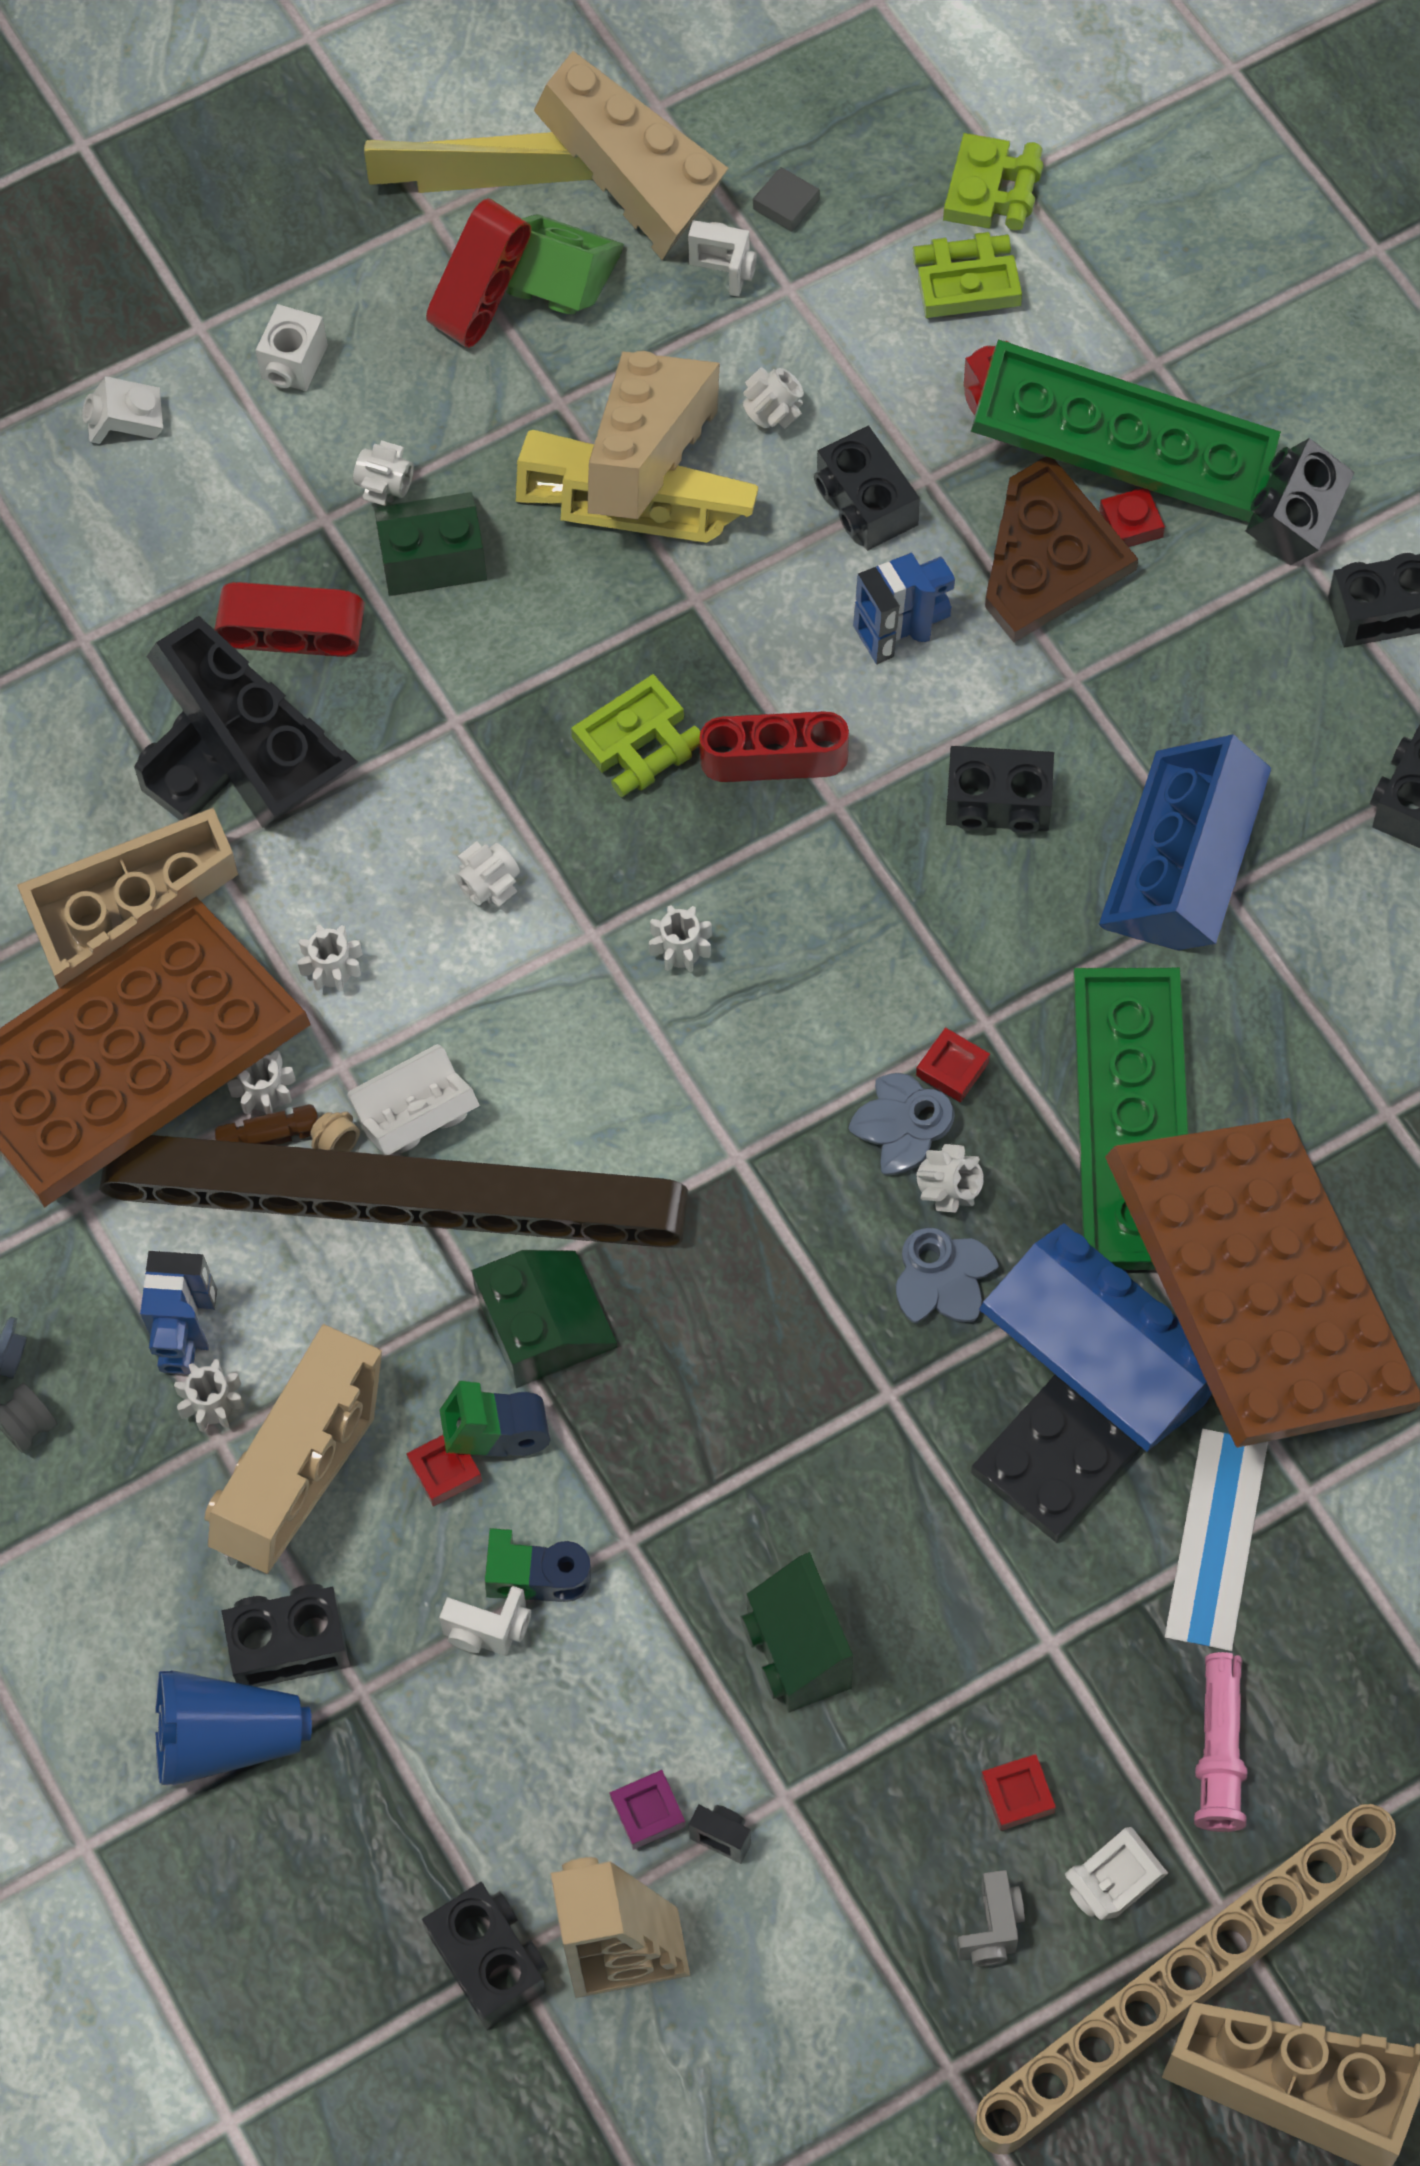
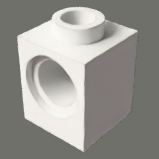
M277 304L255 350L261 379L267 380L280 388L292 387L307 391L328 347L323 317Z

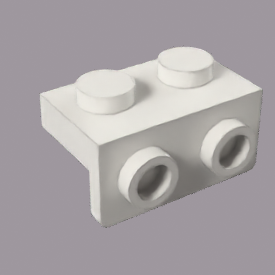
M439 1044L426 1049L348 1092V1098L366 1136L384 1155L403 1153L414 1148L420 1142L421 1137L438 1128H448L460 1123L466 1118L467 1112L480 1106L473 1089L455 1073L445 1049Z

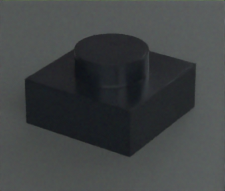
M698 1804L688 1824L691 1840L742 1864L751 1846V1829L744 1826L746 1820L741 1815L724 1806L715 1805L713 1810H710Z

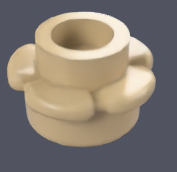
M327 1112L314 1123L311 1129V1137L313 1138L311 1147L313 1149L350 1152L359 1139L360 1129L353 1123V1117L349 1112H336L334 1114Z

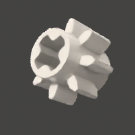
M761 367L745 382L748 388L743 392L747 397L743 401V406L748 416L759 426L769 428L779 423L786 429L802 414L798 408L803 404V401L800 399L804 394L803 388L796 377L786 369H773L768 374Z
M381 440L380 445H373V450L364 448L360 452L354 468L353 482L365 489L363 500L386 506L387 501L393 502L394 496L403 498L406 495L413 477V463L402 458L404 447Z
M476 841L457 856L462 865L459 866L460 871L455 874L456 882L464 894L476 905H481L486 901L488 904L494 902L499 907L517 892L513 884L516 882L514 878L520 874V869L514 858L502 845L494 843L491 847H488L487 844L481 846Z
M670 905L667 908V914L661 921L651 919L650 930L655 938L649 941V953L651 956L662 954L666 971L671 970L673 967H686L689 972H692L693 964L698 960L699 956L710 958L711 944L707 939L712 936V924L710 921L699 923L696 917V907L692 906L685 910L674 909Z
M318 925L317 932L309 940L300 939L299 941L301 953L305 956L297 961L301 976L313 974L312 979L317 991L323 988V986L336 987L339 991H343L344 983L348 981L350 976L360 977L361 975L359 962L356 960L363 955L360 941L353 940L347 942V933L343 925L337 930L324 929L321 925Z
M278 1050L274 1051L271 1055H266L237 1075L239 1079L227 1083L231 1097H242L241 1105L245 1114L250 1113L253 1109L271 1114L273 1109L278 1107L281 1102L287 1104L292 1102L286 1085L294 1083L296 1079L292 1067L282 1068L283 1062Z
M944 1144L942 1151L928 1150L926 1152L927 1159L921 1163L916 1175L919 1189L922 1192L921 1199L936 1201V1211L956 1213L959 1205L973 1206V1198L980 1193L984 1182L983 1172L978 1164L979 1157L965 1156L963 1145Z
M217 1359L211 1363V1366L200 1368L193 1363L189 1364L191 1373L187 1377L186 1382L180 1381L174 1384L177 1395L185 1399L177 1406L181 1418H189L194 1414L199 1431L201 1432L205 1431L208 1424L220 1423L225 1428L229 1427L228 1417L232 1409L244 1408L242 1397L233 1392L241 1386L237 1372L230 1373L224 1377L220 1362ZM218 1390L219 1394L211 1393V1391ZM200 1397L207 1398V1401H201Z

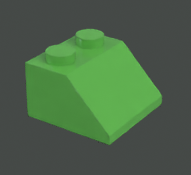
M539 214L522 218L531 225V235L505 293L523 299H532L534 295L549 300V308L565 314H576L577 310L580 311L593 306L622 254L624 244Z

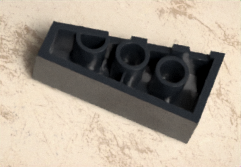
M200 616L157 641L146 656L262 828L346 775L358 763L345 749L341 751L324 735L325 731L310 717L308 719L305 718L284 698L286 695L272 682H266L249 666V661Z

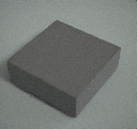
M780 167L753 198V209L786 229L793 231L820 200V189Z

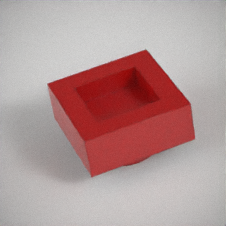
M1140 488L1100 500V514L1128 547L1163 538L1165 526L1149 489Z
M945 1027L916 1067V1077L961 1103L989 1064L990 1053Z
M443 1435L406 1453L408 1462L433 1507L482 1482L481 1473L470 1454L446 1453Z
M1036 1754L982 1771L981 1779L1000 1831L1055 1813L1056 1806Z

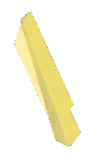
M552 132L430 142L366 140L364 146L369 185L417 181L418 193L592 180L593 176L592 171L581 158H574Z
M530 430L527 432L517 460L516 502L561 503L562 521L708 543L719 536L724 526L741 515H745L746 518L752 515L758 495V486L755 484L678 465L675 470L669 469L664 475L663 486L638 519L588 513V471L594 444L542 431Z

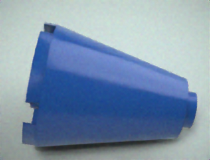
M175 1670L158 1672L155 1713H159L158 1732H155L157 1772L161 1785L175 1786L300 1752L301 1741L311 1740L310 1706L301 1707L298 1695Z

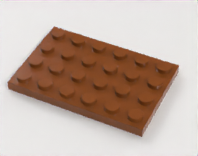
M196 896L0 1028V1155L45 1208L306 1029L311 1023L302 1007Z
M1290 1118L1117 1145L1105 1156L1236 1448L1411 1412L1420 1405L1419 1388Z

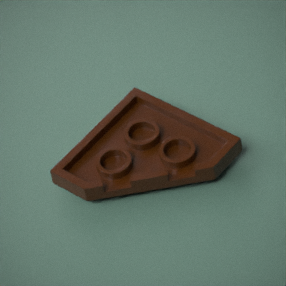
M1046 456L1009 478L991 576L986 592L985 608L1014 643L1136 571L1138 566L1136 555L1053 458Z

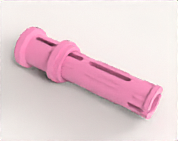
M1218 1652L1208 1654L1205 1657L1204 1757L1199 1760L1195 1768V1777L1201 1780L1200 1810L1195 1812L1194 1824L1204 1830L1233 1832L1246 1827L1247 1817L1241 1812V1782L1247 1779V1768L1240 1759L1239 1749L1242 1658L1239 1655L1233 1656L1232 1653Z

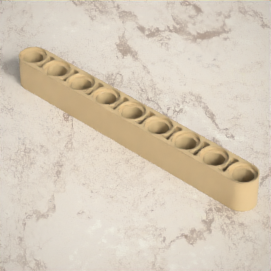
M1363 1804L1349 1811L994 2088L982 2099L977 2109L974 2129L979 2144L988 2152L997 2155L1010 2154L1019 2149L1187 2016L1192 2002L1201 2004L1206 2002L1379 1866L1386 1858L1396 1835L1395 1822L1391 1815L1382 1807L1373 1804ZM1357 1826H1366L1373 1829L1380 1838V1845L1375 1848L1360 1846L1352 1836V1829ZM1319 1860L1327 1862L1334 1869L1336 1880L1331 1883L1317 1882L1310 1876L1307 1864ZM1271 1895L1283 1897L1289 1903L1292 1915L1281 1919L1271 1917L1263 1908L1262 1899ZM1226 1930L1238 1932L1245 1939L1247 1950L1240 1954L1225 1952L1217 1942L1218 1933ZM1186 1965L1192 1967L1199 1973L1202 1985L1194 1990L1182 1989L1174 1983L1171 1971L1178 1966ZM1134 2001L1146 2002L1153 2007L1157 2020L1148 2026L1136 2025L1127 2017L1125 2007ZM1087 2037L1101 2038L1108 2044L1111 2056L1103 2062L1089 2061L1079 2050V2043ZM1041 2073L1055 2074L1062 2080L1065 2092L1055 2099H1046L1035 2091L1032 2080ZM995 2109H1005L1015 2115L1019 2128L1008 2136H1000L994 2134L988 2128L985 2117Z

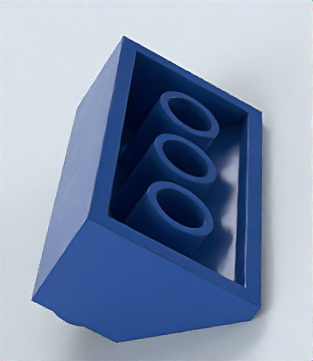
M1234 734L1156 751L1099 922L1103 929L1173 950L1216 944L1271 771V767Z
M1065 1223L1034 1243L979 1308L982 1313L1146 1452L1203 1408L1212 1394L1178 1317L1166 1305L1158 1302L1134 1282L1124 1270L1116 1267L1093 1248L1082 1235L1074 1232Z

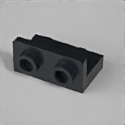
M184 711L178 715L172 728L157 743H151L144 748L134 766L141 791L179 820L196 815L230 782V779Z

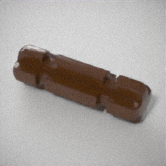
M308 1104L292 1108L293 1113L288 1115L283 1110L243 1120L244 1125L236 1127L235 1122L221 1125L215 1128V1139L218 1141L277 1145L292 1141L291 1136L299 1134L300 1139L310 1137L311 1129L318 1120L317 1111L314 1105Z

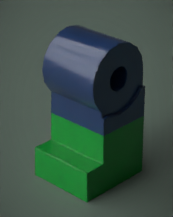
M459 1380L439 1409L446 1453L507 1457V1455L526 1456L544 1450L551 1440L544 1401L541 1396L535 1393L517 1392L513 1394L482 1392L480 1383ZM461 1420V1424L457 1428V1421Z
M490 1528L485 1573L487 1598L507 1599L511 1587L515 1586L524 1590L525 1600L569 1602L582 1597L589 1589L591 1582L590 1558L586 1550L579 1544L562 1541L549 1548L514 1545L512 1530Z

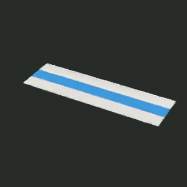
M1202 1429L1165 1638L1232 1651L1268 1442L1236 1448L1230 1434Z

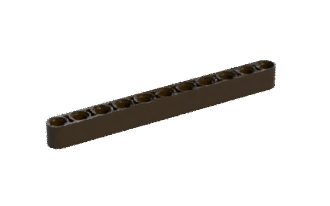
M159 1135L148 1136L103 1167L99 1188L108 1197L130 1202L652 1247H672L681 1244L688 1189L685 1185L664 1178Z

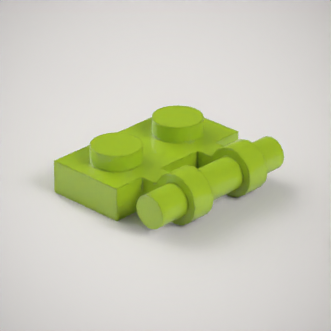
M963 133L944 206L943 221L990 229L993 215L999 214L1006 216L1005 225L1009 229L1021 230L1024 227L1026 217L1030 216L1033 211L1035 197L1032 191L1034 183L1040 180L1044 167L1041 160L1042 146L1035 142H1028L1024 145L1022 155L1014 158L1009 157L1010 141ZM1002 180L1015 181L1014 188L1009 192L1000 191Z
M989 232L976 233L973 239L947 242L946 237L931 239V244L912 247L915 266L933 264L931 266L918 267V283L925 318L1021 306L1022 291L1014 255L995 257L996 255L1011 253L1008 234L990 237ZM976 258V260H970V261H962V262H954V263L951 262V261H956V260H964V259Z
M654 674L571 727L572 739L601 773L618 762L625 769L623 773L611 780L614 790L620 797H624L636 788L640 791L644 790L655 782V775L672 764L680 766L692 758L691 752L700 746V730L698 727L692 726L682 734H679L673 727L684 720V709ZM656 738L662 747L642 759L636 751Z

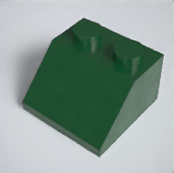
M472 492L374 507L389 596L487 580L482 538Z
M521 1250L471 1270L477 1299L516 1388L617 1348L615 1337L576 1251Z
M808 1552L800 1555L746 1594L748 1613L740 1616L751 1647L754 1648L761 1645L768 1661V1665L762 1666L761 1670L769 1693L773 1699L782 1696L788 1713L852 1689L853 1654L811 1553Z

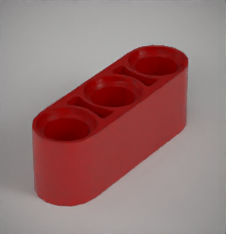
M490 198L481 201L469 216L426 312L427 322L466 348L477 344L485 335L531 235V225Z
M232 582L221 588L214 630L235 649L345 657L353 655L358 651L365 602L357 594L345 590Z
M821 711L717 717L705 723L699 737L702 770L707 777L718 782L829 777L841 772L848 762V725L840 715L834 712ZM828 741L834 743L835 745L826 748L820 747L816 744L819 742ZM770 744H780L784 746L783 748L778 750H769L765 748L767 745ZM722 746L732 749L725 753L714 751L715 748Z

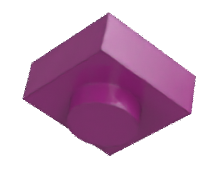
M659 1770L609 1792L611 1802L633 1850L686 1827L685 1819L663 1770Z

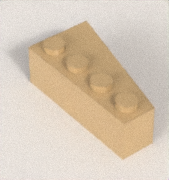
M574 51L570 53L547 82L533 110L574 158H581L592 171V180L603 192L608 190L625 210L623 215L635 229L640 227L653 242L651 248L661 260L665 258L714 194L728 170L727 166Z
M622 351L589 460L588 513L632 519L640 517L663 486L664 475L669 469H676L682 461V451L688 443L694 445L701 435L703 423L706 420L711 422L718 413L719 362L659 356L648 351H637L634 353Z
M211 808L20 883L17 887L60 988L197 896L200 901L236 877L238 871L232 849L214 808Z
M322 1324L248 1450L242 1454L237 1462L233 1475L224 1490L219 1489L212 1496L205 1512V1520L209 1522L208 1547L266 1574L270 1572L374 1421L382 1357L381 1349Z
M595 1857L578 1858L562 1865L563 1871L551 1873L562 1942L575 1998L690 1976L678 1907L611 1861L599 1864L598 1859Z
M1192 2002L1162 2078L1360 2166H1392L1399 2156L1420 2098V2044L1416 2043L1414 2047L1386 2042L1387 2038L1363 2033L1361 2037L1325 2031V2026L1302 2022L1301 2026L1271 2021L1270 2016Z

